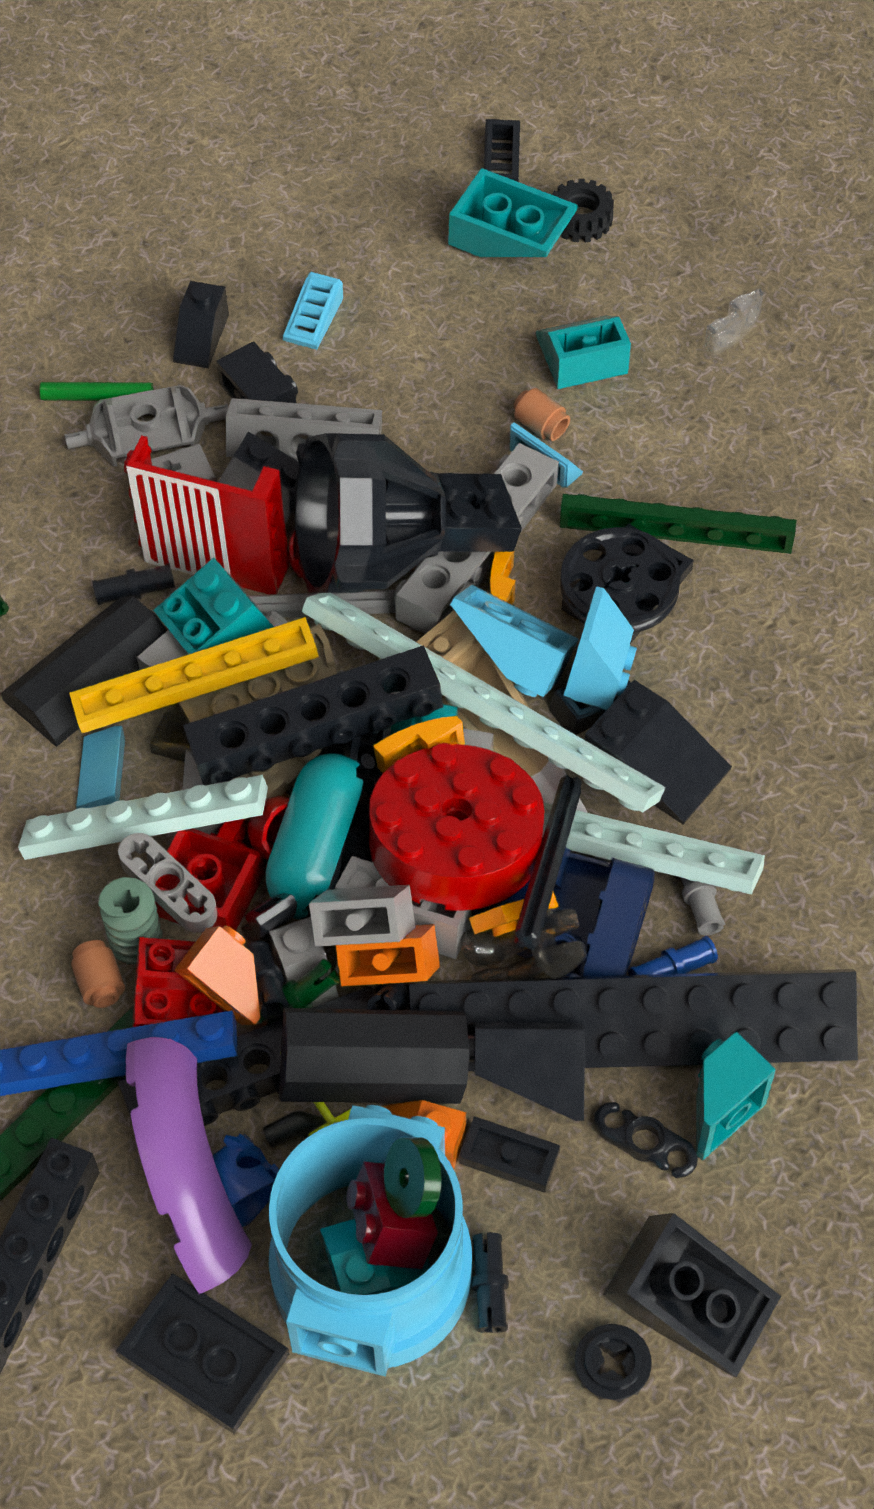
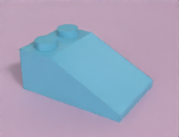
M474 585L469 586L456 595L450 604L503 675L515 682L514 687L518 691L531 697H536L537 694L544 697L559 681L579 640Z

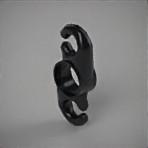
M617 1102L605 1103L595 1112L593 1124L600 1137L628 1153L634 1159L642 1162L650 1161L655 1163L661 1170H668L670 1167L668 1161L669 1153L680 1151L686 1155V1162L683 1166L671 1170L673 1177H686L693 1173L697 1167L698 1155L692 1144L664 1127L657 1119L649 1116L637 1117L632 1111L624 1109L621 1113L623 1125L614 1129L606 1126L605 1118L608 1114L620 1110ZM639 1130H649L657 1136L658 1144L650 1150H643L634 1144L632 1137Z

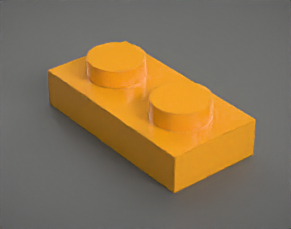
M554 891L548 911L559 907ZM524 899L501 905L470 917L469 920L474 935L491 929L494 937L515 931Z

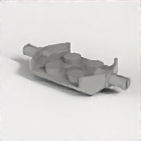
M182 385L102 399L93 407L90 423L86 424L87 430L64 434L67 449L70 450L88 445L90 447L94 446L115 467L117 466L116 458L126 457L130 450H134L141 435L147 437L148 445L152 451L189 444L193 446L199 444L205 425H209L210 422L226 420L228 404L205 408L204 402L200 403L188 387ZM145 414L155 416V418L147 422L137 420Z

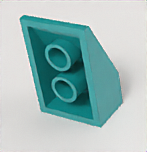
M481 168L449 214L448 245L479 257H547L576 213L578 205Z

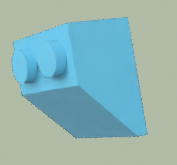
M596 586L564 696L607 710L613 704L615 695L620 696L626 689L630 674L622 671L623 669L631 670L637 648L630 646L634 629L604 588Z

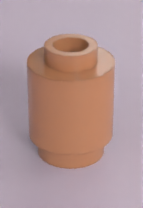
M538 388L523 391L515 400V419L542 439L547 437L551 441H555L568 428L570 416L566 414V409Z
M91 940L80 944L72 952L73 960L71 967L84 1003L97 1008H105L115 1004L119 1000V996L125 991V984L112 949L106 947L105 942L101 940Z

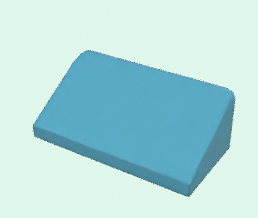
M514 422L510 425V451H513L521 443L559 461L557 484L567 488L582 475L583 471L571 461Z
M113 726L84 736L77 809L92 808L119 801L125 736L122 726Z

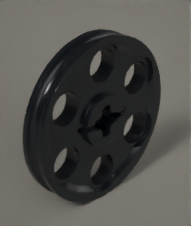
M606 528L584 536L569 549L561 567L560 588L567 608L584 624L596 586L604 588L634 629L633 633H637L654 627L671 613L678 599L681 573L674 554L656 537L631 528ZM627 545H637L644 552L639 556H629L622 549ZM589 550H598L605 557L600 561H590L583 554ZM655 569H662L669 573L670 577L664 581H656L649 576V572ZM616 577L619 581L613 582V578ZM626 578V579H627V583H624V582L621 581V580H623V579ZM580 579L588 581L592 587L583 592L574 590L570 584ZM642 599H649L655 602L658 607L653 611L646 612L640 610L636 603Z

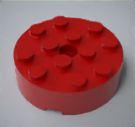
M440 743L429 749L424 748L415 751L391 765L382 774L373 789L369 807V849L374 866L389 886L410 885L412 901L419 904L421 899L433 903L445 904V910L464 911L480 909L499 903L518 892L531 878L543 836L545 811L542 795L534 780L523 768L511 758L494 751L476 746Z

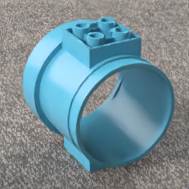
M352 1105L348 1120L340 1121L318 1130L302 1141L290 1153L277 1173L270 1195L269 1222L272 1238L269 1249V1272L278 1310L288 1328L292 1352L386 1377L388 1368L411 1362L436 1347L458 1322L470 1293L472 1278L471 1239L463 1217L460 1184L452 1165L445 1156V1127L438 1126L435 1121L422 1116H413L411 1119L392 1115L388 1109L377 1105H367L365 1108ZM409 1137L427 1139L435 1148L441 1167V1192L436 1208L444 1217L451 1232L449 1241L437 1261L413 1282L389 1292L373 1295H355L339 1292L319 1284L306 1275L294 1263L287 1252L289 1238L298 1219L319 1199L335 1190L349 1186L352 1180H356L364 1161L385 1164L388 1151L397 1139Z

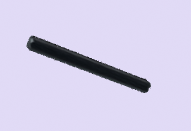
M565 775L559 781L541 847L514 932L516 935L514 942L519 948L525 946L531 950L538 946L581 795L582 781L577 776L571 778Z

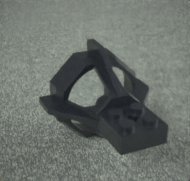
M324 433L307 437L305 443L298 444L296 455L300 466L294 485L295 550L308 593H359L365 589H386L427 557H434L438 555V552H514L522 527L501 474L428 472L384 434Z

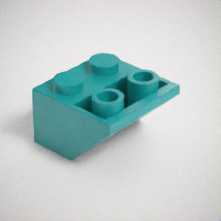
M605 315L536 331L537 340L557 389L628 374L631 342L619 316Z
M214 557L153 610L188 654L274 627Z

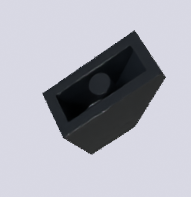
M190 281L179 309L173 355L174 363L209 369L229 316L225 286Z

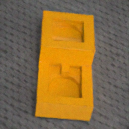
M495 552L490 576V594L513 605L515 601L516 580L509 578V575L514 566V552Z
M458 716L432 719L412 725L386 737L373 745L378 769L384 773L391 765L404 756L424 748L429 749L440 743L464 745L462 721Z

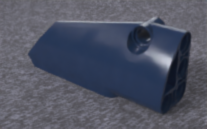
M565 848L553 890L559 907L547 911L538 946L531 950L525 946L519 948L514 942L515 931L494 937L492 929L475 934L484 940L550 970L558 976L627 975L650 900L655 879L654 869L611 858V863L571 853L570 849ZM530 880L509 898L488 907L472 910V916L524 899ZM471 926V929H470L469 932L472 933V934H474L473 929H472V926ZM559 944H568L574 949L572 961L564 966L553 964L550 958L553 948Z

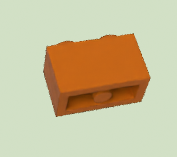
M435 924L415 925L416 928L400 942L336 945L341 986L428 981L440 967Z

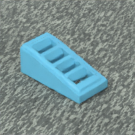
M314 272L308 274L283 334V341L318 349L343 300V283L340 279ZM304 315L311 316V317H315V318H318L319 320L313 319V318H310V317H306V316H304ZM298 326H301L315 331L314 333H311L297 328Z

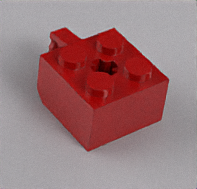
M245 819L224 822L218 834L212 832L208 834L193 828L177 831L167 850L173 858L213 894L217 907V920L212 927L220 926L223 928L228 926L236 931L265 874L263 853L248 848L246 844L242 843L247 832ZM166 874L156 881L155 886L160 890L169 891L177 887L180 879L173 874ZM186 894L183 899L188 904L190 914L193 912H197L200 915L205 913L204 905L200 908L195 907L188 900V895ZM155 901L160 918L179 924Z

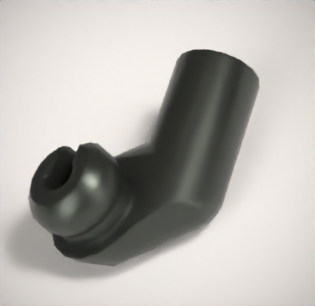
M295 1111L264 1126L263 1131L269 1144L275 1147L295 1136L307 1138L310 1132L327 1122L323 1116Z

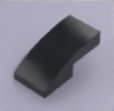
M282 893L271 897L245 914L244 917L248 923L242 926L241 929L250 942L258 941L269 934V931L278 928L293 918L297 911V901L292 894Z

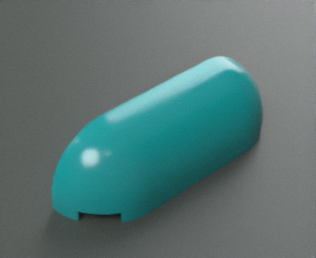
M320 755L310 760L302 768L296 779L267 863L266 884L270 897L282 893L292 894L297 901V911L293 917L297 920L308 915L306 907L316 894L320 895L328 890L361 795L363 780L356 777V768L360 764L343 755Z

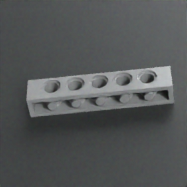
M519 443L510 455L505 454L501 458L494 474L502 475L523 530L556 487L559 461ZM438 552V555L422 560L416 565L415 572L407 581L402 580L395 590L393 600L396 602V620L426 634L454 610L450 604L456 595L471 585L478 587L491 571L495 552Z

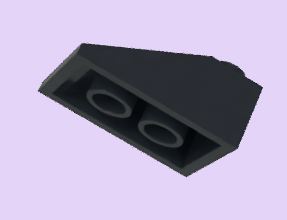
M248 431L218 482L252 491L264 466L279 470L284 521L286 523L295 508L294 485L300 466L299 462Z
M636 680L632 681L585 733V741L666 787L660 801L654 806L683 825L732 768L666 699Z
M675 1213L648 1217L603 1293L605 1297L634 1319L733 1377H737L781 1298V1295Z

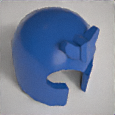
M239 1134L237 1137L226 1135L223 1139L226 1146L212 1156L231 1206L241 1226L244 1227L249 1225L270 1201L273 1183L280 1169L275 1163L273 1165L269 1164L262 1150L255 1146L247 1135Z

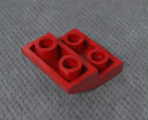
M139 937L133 1027L224 1012V1010L175 971V968L194 945L195 941Z

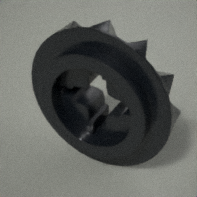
M605 1324L589 1331L579 1342L575 1354V1371L578 1374L582 1387L595 1394L599 1400L609 1399L621 1402L632 1395H638L649 1380L652 1367L651 1354L646 1342L634 1330L619 1324ZM601 1349L605 1354L608 1353L613 1358L619 1354L622 1356L628 1351L621 1364V1369L624 1372L623 1376L621 1374L618 1375L614 1370H610L607 1373L603 1372L599 1375L605 1362Z

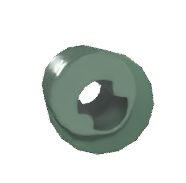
M131 877L113 880L104 887L99 895L98 906L100 907V914L110 949H112L114 956L119 961L126 964H136L139 937L163 938L152 890L145 882Z

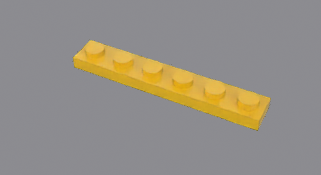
M306 617L79 689L69 694L81 733H85L318 658L319 655Z

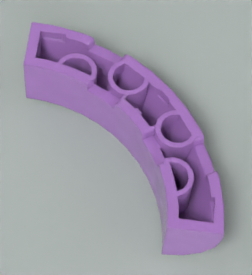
M149 1037L135 1040L127 1044L126 1081L132 1087L136 1086L138 1107L133 1109L130 1115L141 1163L158 1213L160 1215L169 1213L175 1235L179 1241L174 1245V1250L198 1294H201L224 1283L235 1274L248 1258L252 1244L231 1206L209 1146L198 1096L197 1058L186 1046L172 1039Z

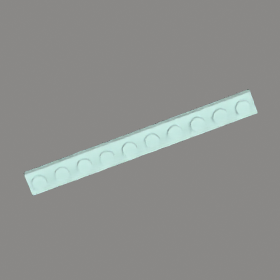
M318 593L307 597L301 611L313 618L316 625L320 624L323 629L335 631L345 637L347 643L351 646L367 650L379 657V660L422 646L333 593ZM425 648L440 682L441 693L451 705L458 708H466L478 715L480 721L492 728H500L512 735L514 741L519 745L530 749L534 748L546 755L553 765L562 769H569L580 775L587 785L595 789L605 790L618 798L620 804L628 809L643 813L660 801L666 787Z

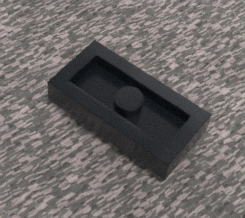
M474 1116L459 1154V1164L545 1193L560 1153V1145Z

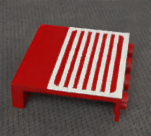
M141 435L135 449L127 453V458L124 462V472L128 474L129 497L133 499L135 509L134 522L138 525V544L142 547L144 561L158 566L170 563L171 569L194 575L214 557L240 587L268 595H276L289 568L279 470L264 466L252 491L152 466L150 456L152 449L148 445L147 437Z

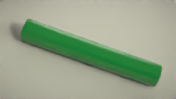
M41 382L40 398L45 401H99L154 389L152 382Z

